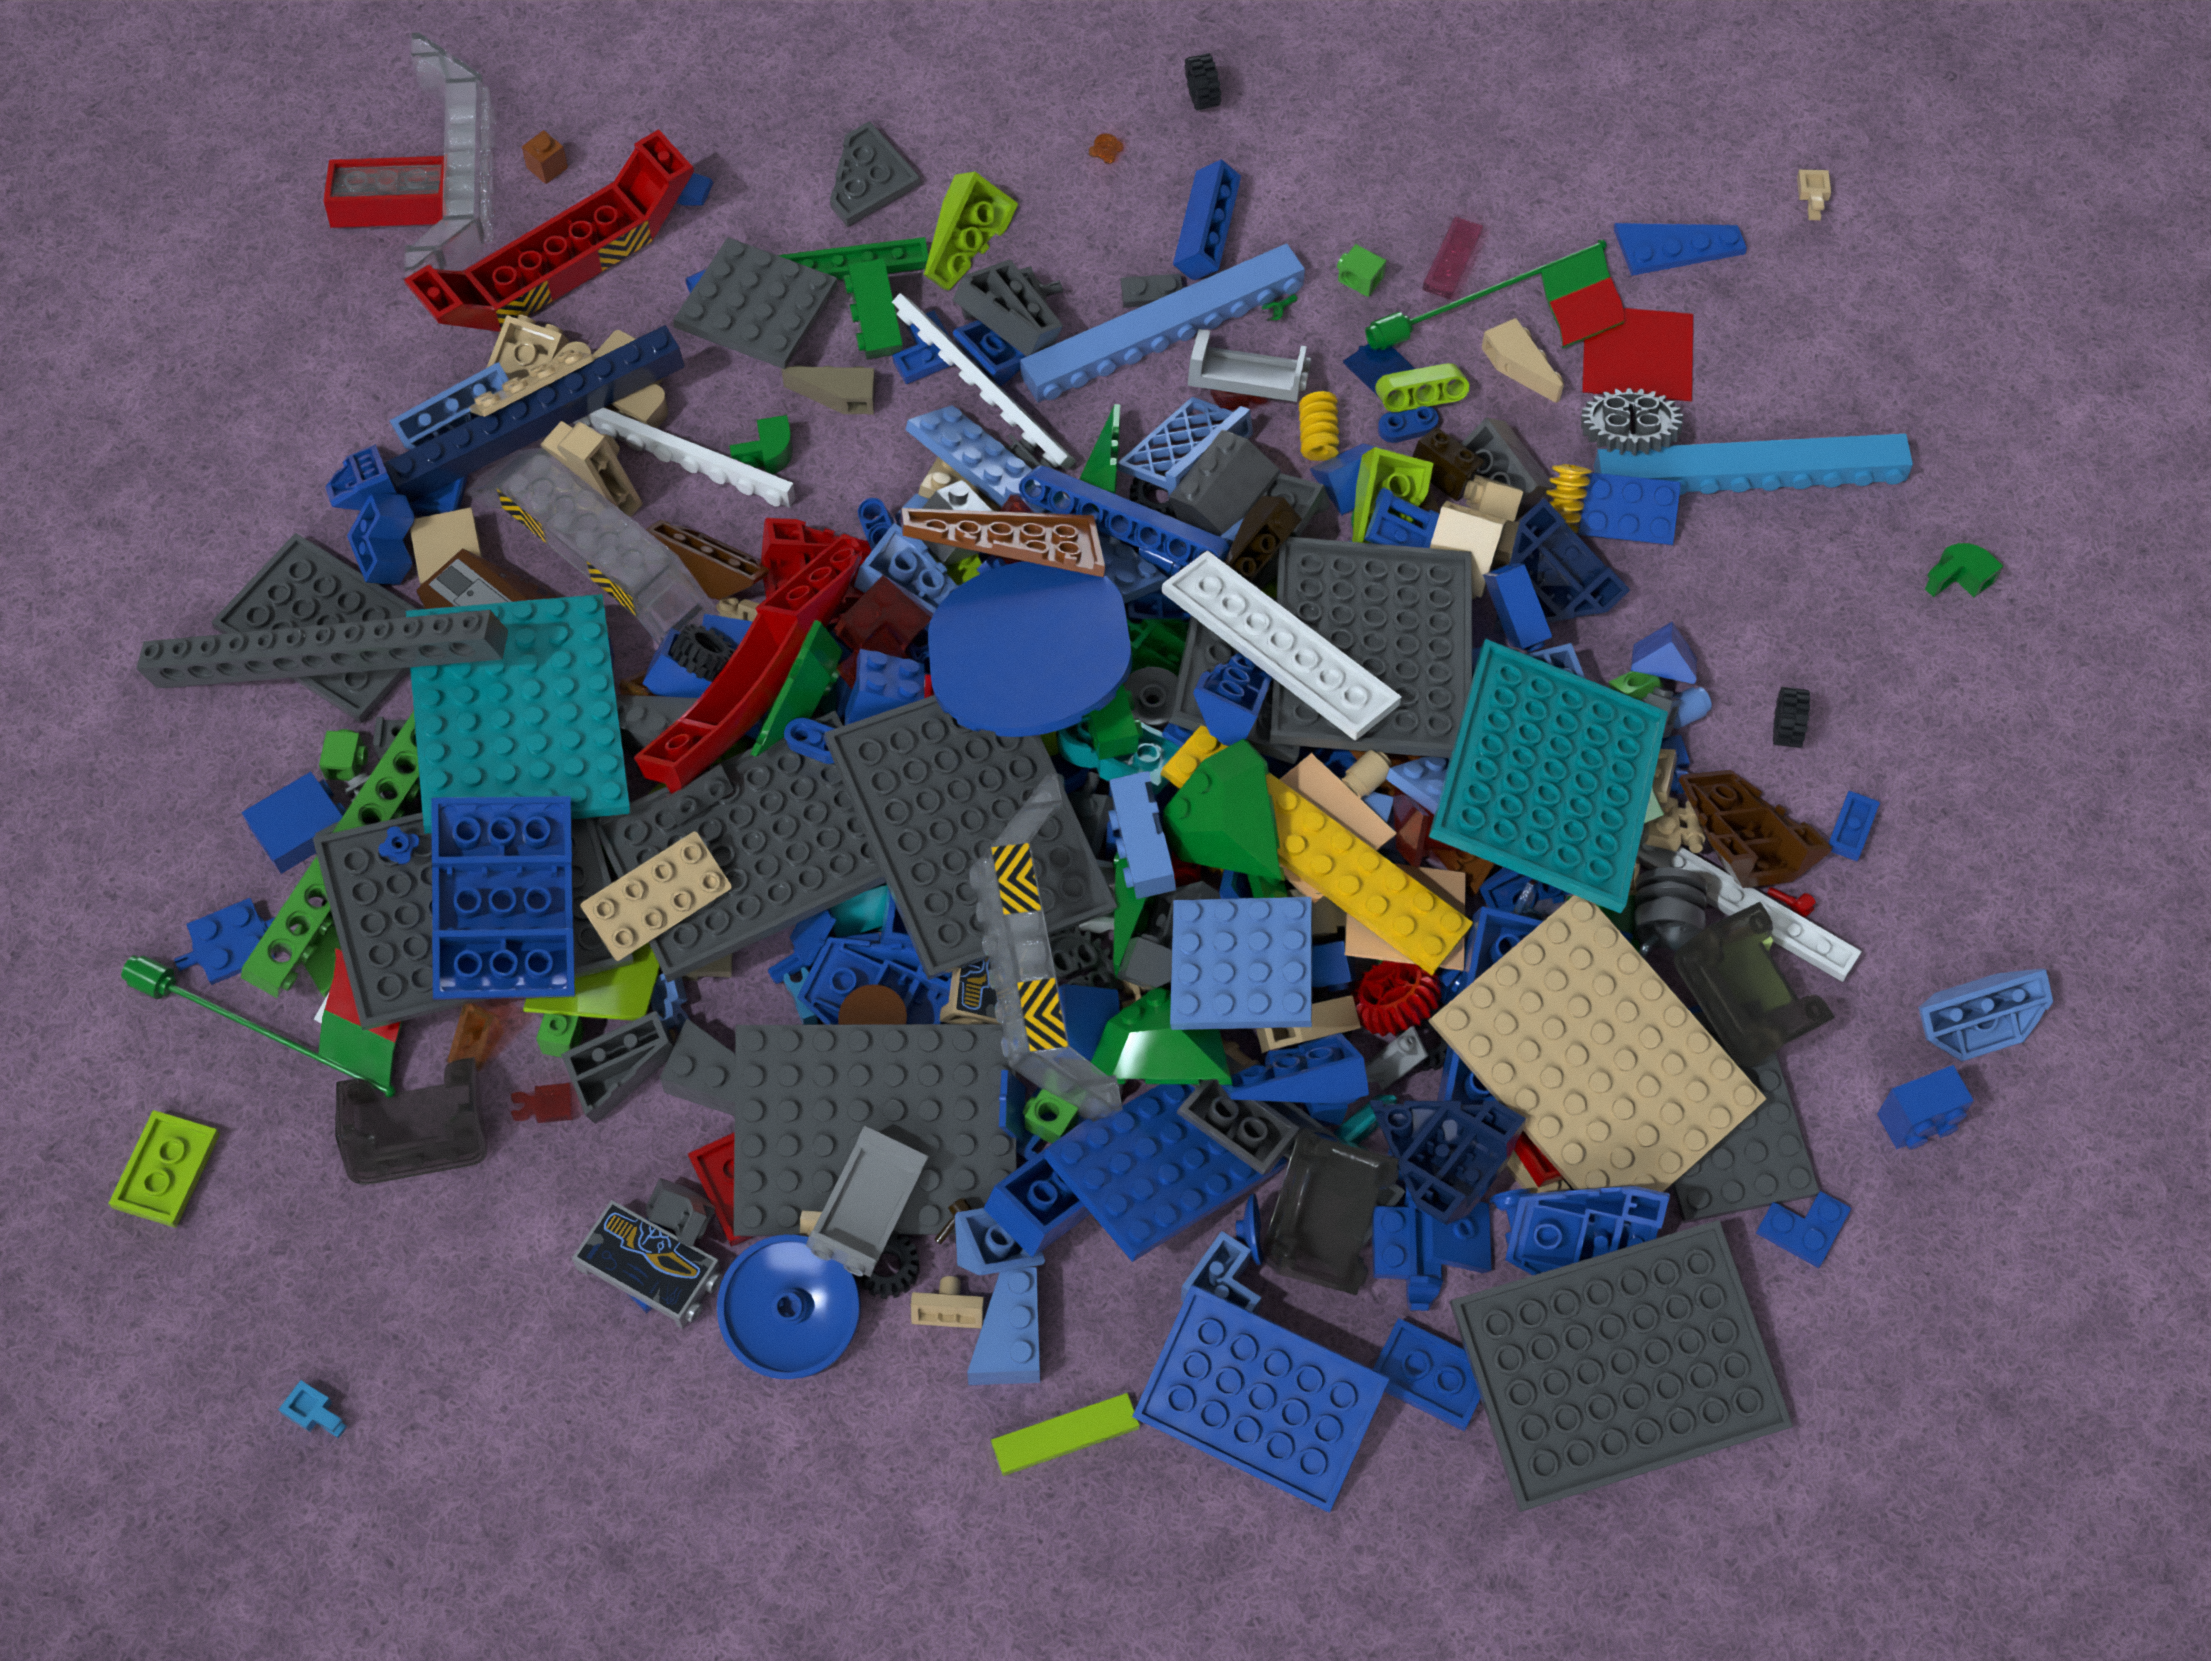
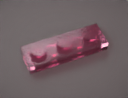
M1456 216L1454 217L1424 280L1422 290L1451 300L1482 234V225Z

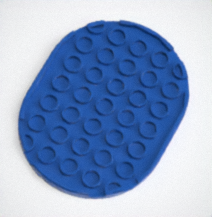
M1027 561L997 567L971 578L953 590L934 612L928 629L931 681L938 705L944 713H948L957 719L958 724L977 732L981 729L994 731L996 736L1024 737L1041 735L1081 722L1082 716L1094 709L1100 711L1117 696L1116 691L1123 682L1125 683L1128 680L1132 667V650L1123 598L1116 585L1105 575L1104 577Z

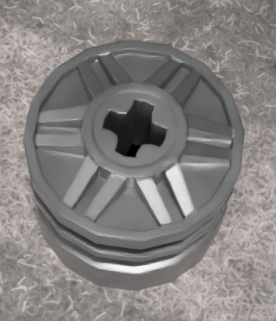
M1657 868L1639 875L1636 881L1637 894L1635 902L1637 909L1634 912L1633 925L1635 938L1642 944L1650 947L1672 950L1693 948L1701 944L1705 938L1706 916L1704 913V909L1707 906L1705 896L1707 895L1708 886L1706 880L1695 872L1680 868Z

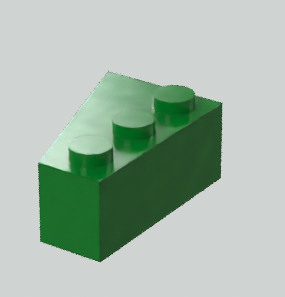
M884 258L848 264V275L843 276L846 293H851L853 304L849 305L852 322H858L860 333H856L859 352H865L866 360L901 352L903 344L895 307L892 303L893 297Z

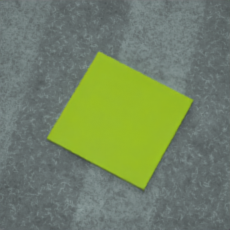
M648 942L632 952L633 964L574 978V997L526 998L523 1011L634 1021L647 1015L660 965Z

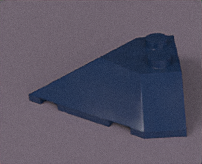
M1543 497L1519 520L1509 564H1525L1547 623L1608 612L1630 589L1610 567L1603 564L1565 523L1566 520ZM1498 614L1493 632L1504 630Z
M1369 1100L1416 1207L1445 1225L1469 1215L1508 1164L1526 1124L1525 1117L1497 1101H1483V1105H1461V1101H1404V1104H1384L1383 1100Z

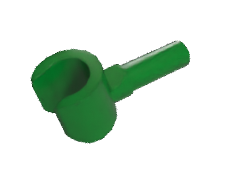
M1293 294L1281 302L1265 303L1262 306V310L1272 307L1274 311L1273 316L1267 318V321L1280 319L1283 315V309L1296 302L1297 296Z

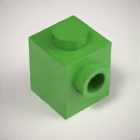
M327 730L319 762L320 769L325 779L350 781L359 775L361 765L367 764L368 747L364 746L360 734L352 730Z

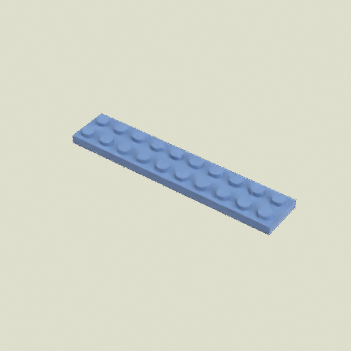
M951 405L908 419L905 429L1004 511L1056 514L1023 499L1019 492V483L1032 469L1023 460L1007 450L1002 443L996 441L979 425L966 417L958 408ZM1034 480L1036 486L1042 489L1040 483ZM1097 530L1105 563L1104 575L1119 589L1124 604L1162 589V584L1167 580V577L1158 571L1153 564L1148 563L1120 539Z

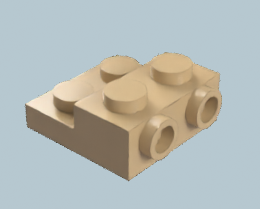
M506 315L487 368L499 362L509 380L516 377L522 380L530 376L529 370L543 363L548 365L557 353L568 344L569 340L563 335V330L554 325L546 324L544 328L535 325L536 321L527 316L518 315V318Z

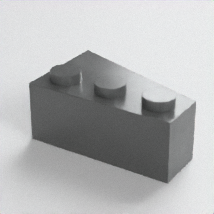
M1010 259L964 275L953 297L954 302L1026 357L1054 345L1063 327L1062 323Z
M657 1011L561 1054L585 1116L595 1124L669 1059L675 1043L666 1021Z
M686 1018L660 1076L664 1093L735 1116V1054Z

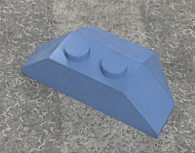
M497 362L389 420L404 448L411 450L479 417L480 415L471 413L469 406L475 404L474 398L488 391H491L492 394L499 392L503 389L501 385L509 379L500 363Z
M2042 968L1997 973L1934 993L1918 1008L1926 1040L1954 1058L1965 1061L2024 1042L2039 1022L2045 1009L2048 1010L2053 1003V997L2047 971Z

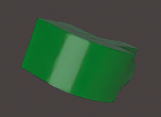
M787 415L758 419L757 426L760 440L729 445L731 458L754 468L765 466V472L772 475L783 470L790 462L793 453Z
M1970 543L1953 544L1944 549L1939 563L1928 573L1927 577L1929 580L1925 590L1934 598L1956 581L1975 598L1997 581L2003 565L1980 546Z

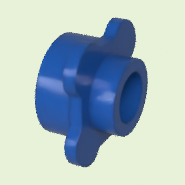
M397 826L390 827L387 830L388 836L385 842L381 843L378 847L381 856L388 857L399 864H407L411 860L413 848L419 845V838L415 834L408 835L402 832ZM401 843L402 847L397 848L395 845Z

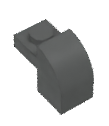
M659 1178L645 1210L649 1221L675 1230L678 1242L692 1247L695 1239H701L715 1207L696 1192Z

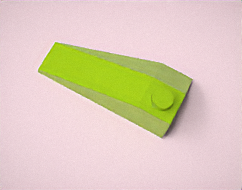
M975 171L956 174L942 203L924 276L942 289L949 291L971 268L970 260L978 252L984 254L990 248L987 242L993 235L1001 236L1005 232L1018 203Z
M1377 447L1363 454L1356 484L1352 542L1370 543L1364 540L1376 507L1377 496L1382 488L1385 487L1393 491L1394 496L1419 507L1428 494L1433 463ZM1392 508L1388 509V513L1409 523L1413 520V518Z

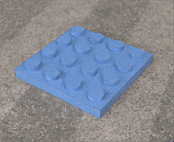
M1312 898L1174 900L1171 1030L1312 1027Z

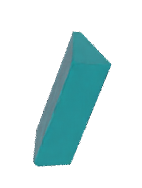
M1379 1094L1371 1099L1383 1100L1384 1104L1397 1103V1098L1394 1095ZM1370 1102L1365 1104L1333 1132L1334 1135L1352 1148H1355L1379 1127Z

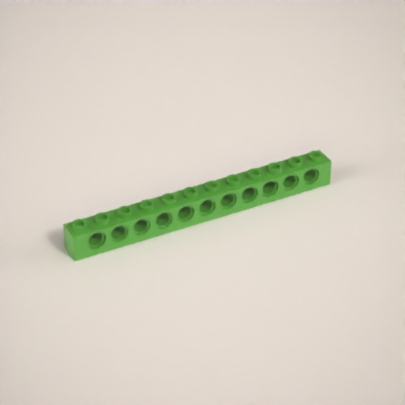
M414 711L332 833L365 826L366 824L362 820L367 817L375 818L378 822L404 817L405 811L402 808L409 800L413 803L421 790L417 745L415 744ZM407 765L413 769V772L405 774L400 772L397 767ZM390 791L396 795V798L387 800L381 797L380 793ZM317 856L242 967L241 978L275 998L279 997L283 989L289 991L299 975L295 972L301 962L306 964L309 962L317 948L313 943L319 934L325 936L334 923ZM314 897H320L326 901V905L315 907L309 903V900ZM301 924L306 926L309 931L299 935L292 932L290 928L293 925ZM276 952H285L290 956V959L286 962H278L273 959L272 955Z

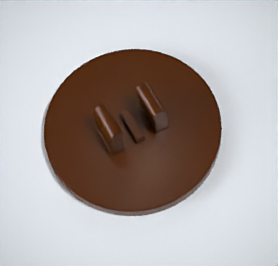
M876 984L865 985L855 989L844 999L838 1014V1024L907 1025V1011L900 996L892 989Z

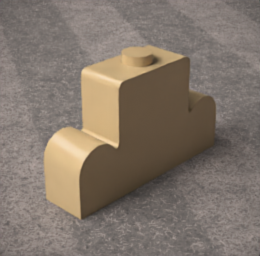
M615 330L592 356L595 360L635 340V338L621 330ZM582 342L568 343L547 366L557 362L556 357L563 352L573 349L574 352L581 351L582 353L591 354L590 348ZM664 378L604 408L657 429L668 415L665 393L659 386Z
M561 421L540 444L559 476L587 493V498L593 506L621 525L642 506L643 503L606 438L587 425L578 422L572 428Z

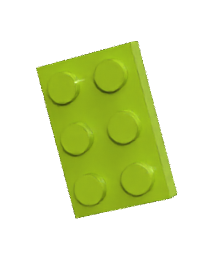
M153 1110L108 1204L112 1209L177 1228L220 1133L215 1128Z

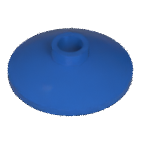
M1250 1194L1246 1203L1243 1220H1236V1235L1238 1242L1245 1241L1247 1247L1251 1249V1257L1255 1263L1262 1265L1263 1253L1260 1244L1261 1218L1256 1194Z

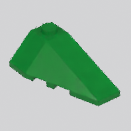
M1114 404L1079 478L1081 481L1116 494L1120 404ZM1091 503L1092 508L1099 512L1098 507Z
M1118 851L1113 861V869L1116 870L1115 903L1117 905L1114 913L1113 954L1116 979H1119L1117 975L1129 940L1137 936L1142 937V934H1146L1148 931L1149 916L1152 915L1157 896L1153 895L1136 899L1134 888H1127L1122 868L1128 867L1126 858L1119 859Z

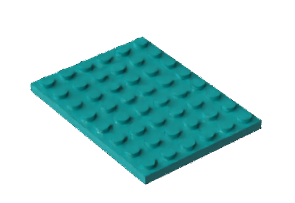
M603 594L405 611L406 617L491 610L508 630L503 659L410 667L425 834L432 833L431 798L571 796V819L630 814Z
M1485 639L1477 660L1429 837L1621 913L1628 899L1668 712Z

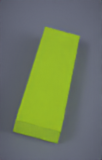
M1128 1393L994 1438L991 1440V1444L1002 1476H1006L1138 1430L1140 1425L1138 1420L1132 1417L1134 1409Z

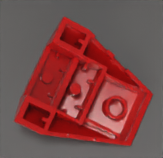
M766 518L764 521L761 563L769 569L768 575L763 578L766 598L839 538V536L834 535L835 531L827 528L824 531L807 527L805 526V521L798 519ZM855 538L862 550V558L850 586L829 625L838 623L845 614H851L856 618L890 608L854 587L860 566L872 552L868 541Z

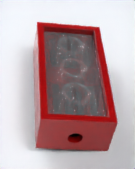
M449 156L330 159L323 199L330 228L450 224L454 178Z

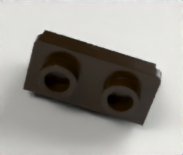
M1434 428L1418 440L1412 456L1433 463L1430 483L1456 502L1464 495L1465 487L1472 474L1479 470L1484 463L1481 458L1439 428Z

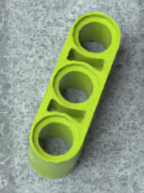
M1446 363L1384 375L1377 381L1375 390L1388 411L1401 412L1417 409L1421 406L1428 407L1459 401L1467 395L1470 386L1457 365ZM1456 379L1453 384L1448 385L1450 381ZM1426 385L1424 389L1418 391L1421 386ZM1394 390H1397L1395 394L1388 396L1389 393H1391Z

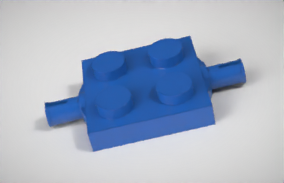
M248 898L187 923L186 925L192 938L193 951L174 958L178 970L181 971L199 963L205 970L211 985L240 974L243 965L275 917L264 921L257 914L251 898Z

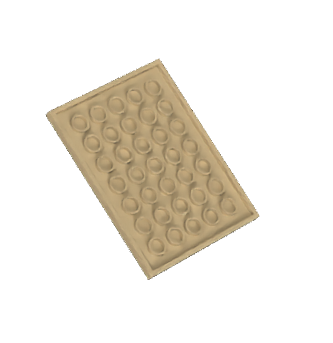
M1575 895L1428 1020L1494 1098L1502 1105L1526 1118L1523 1131L1574 1190L1637 1186L1664 1192L1766 1100V1097L1595 903Z

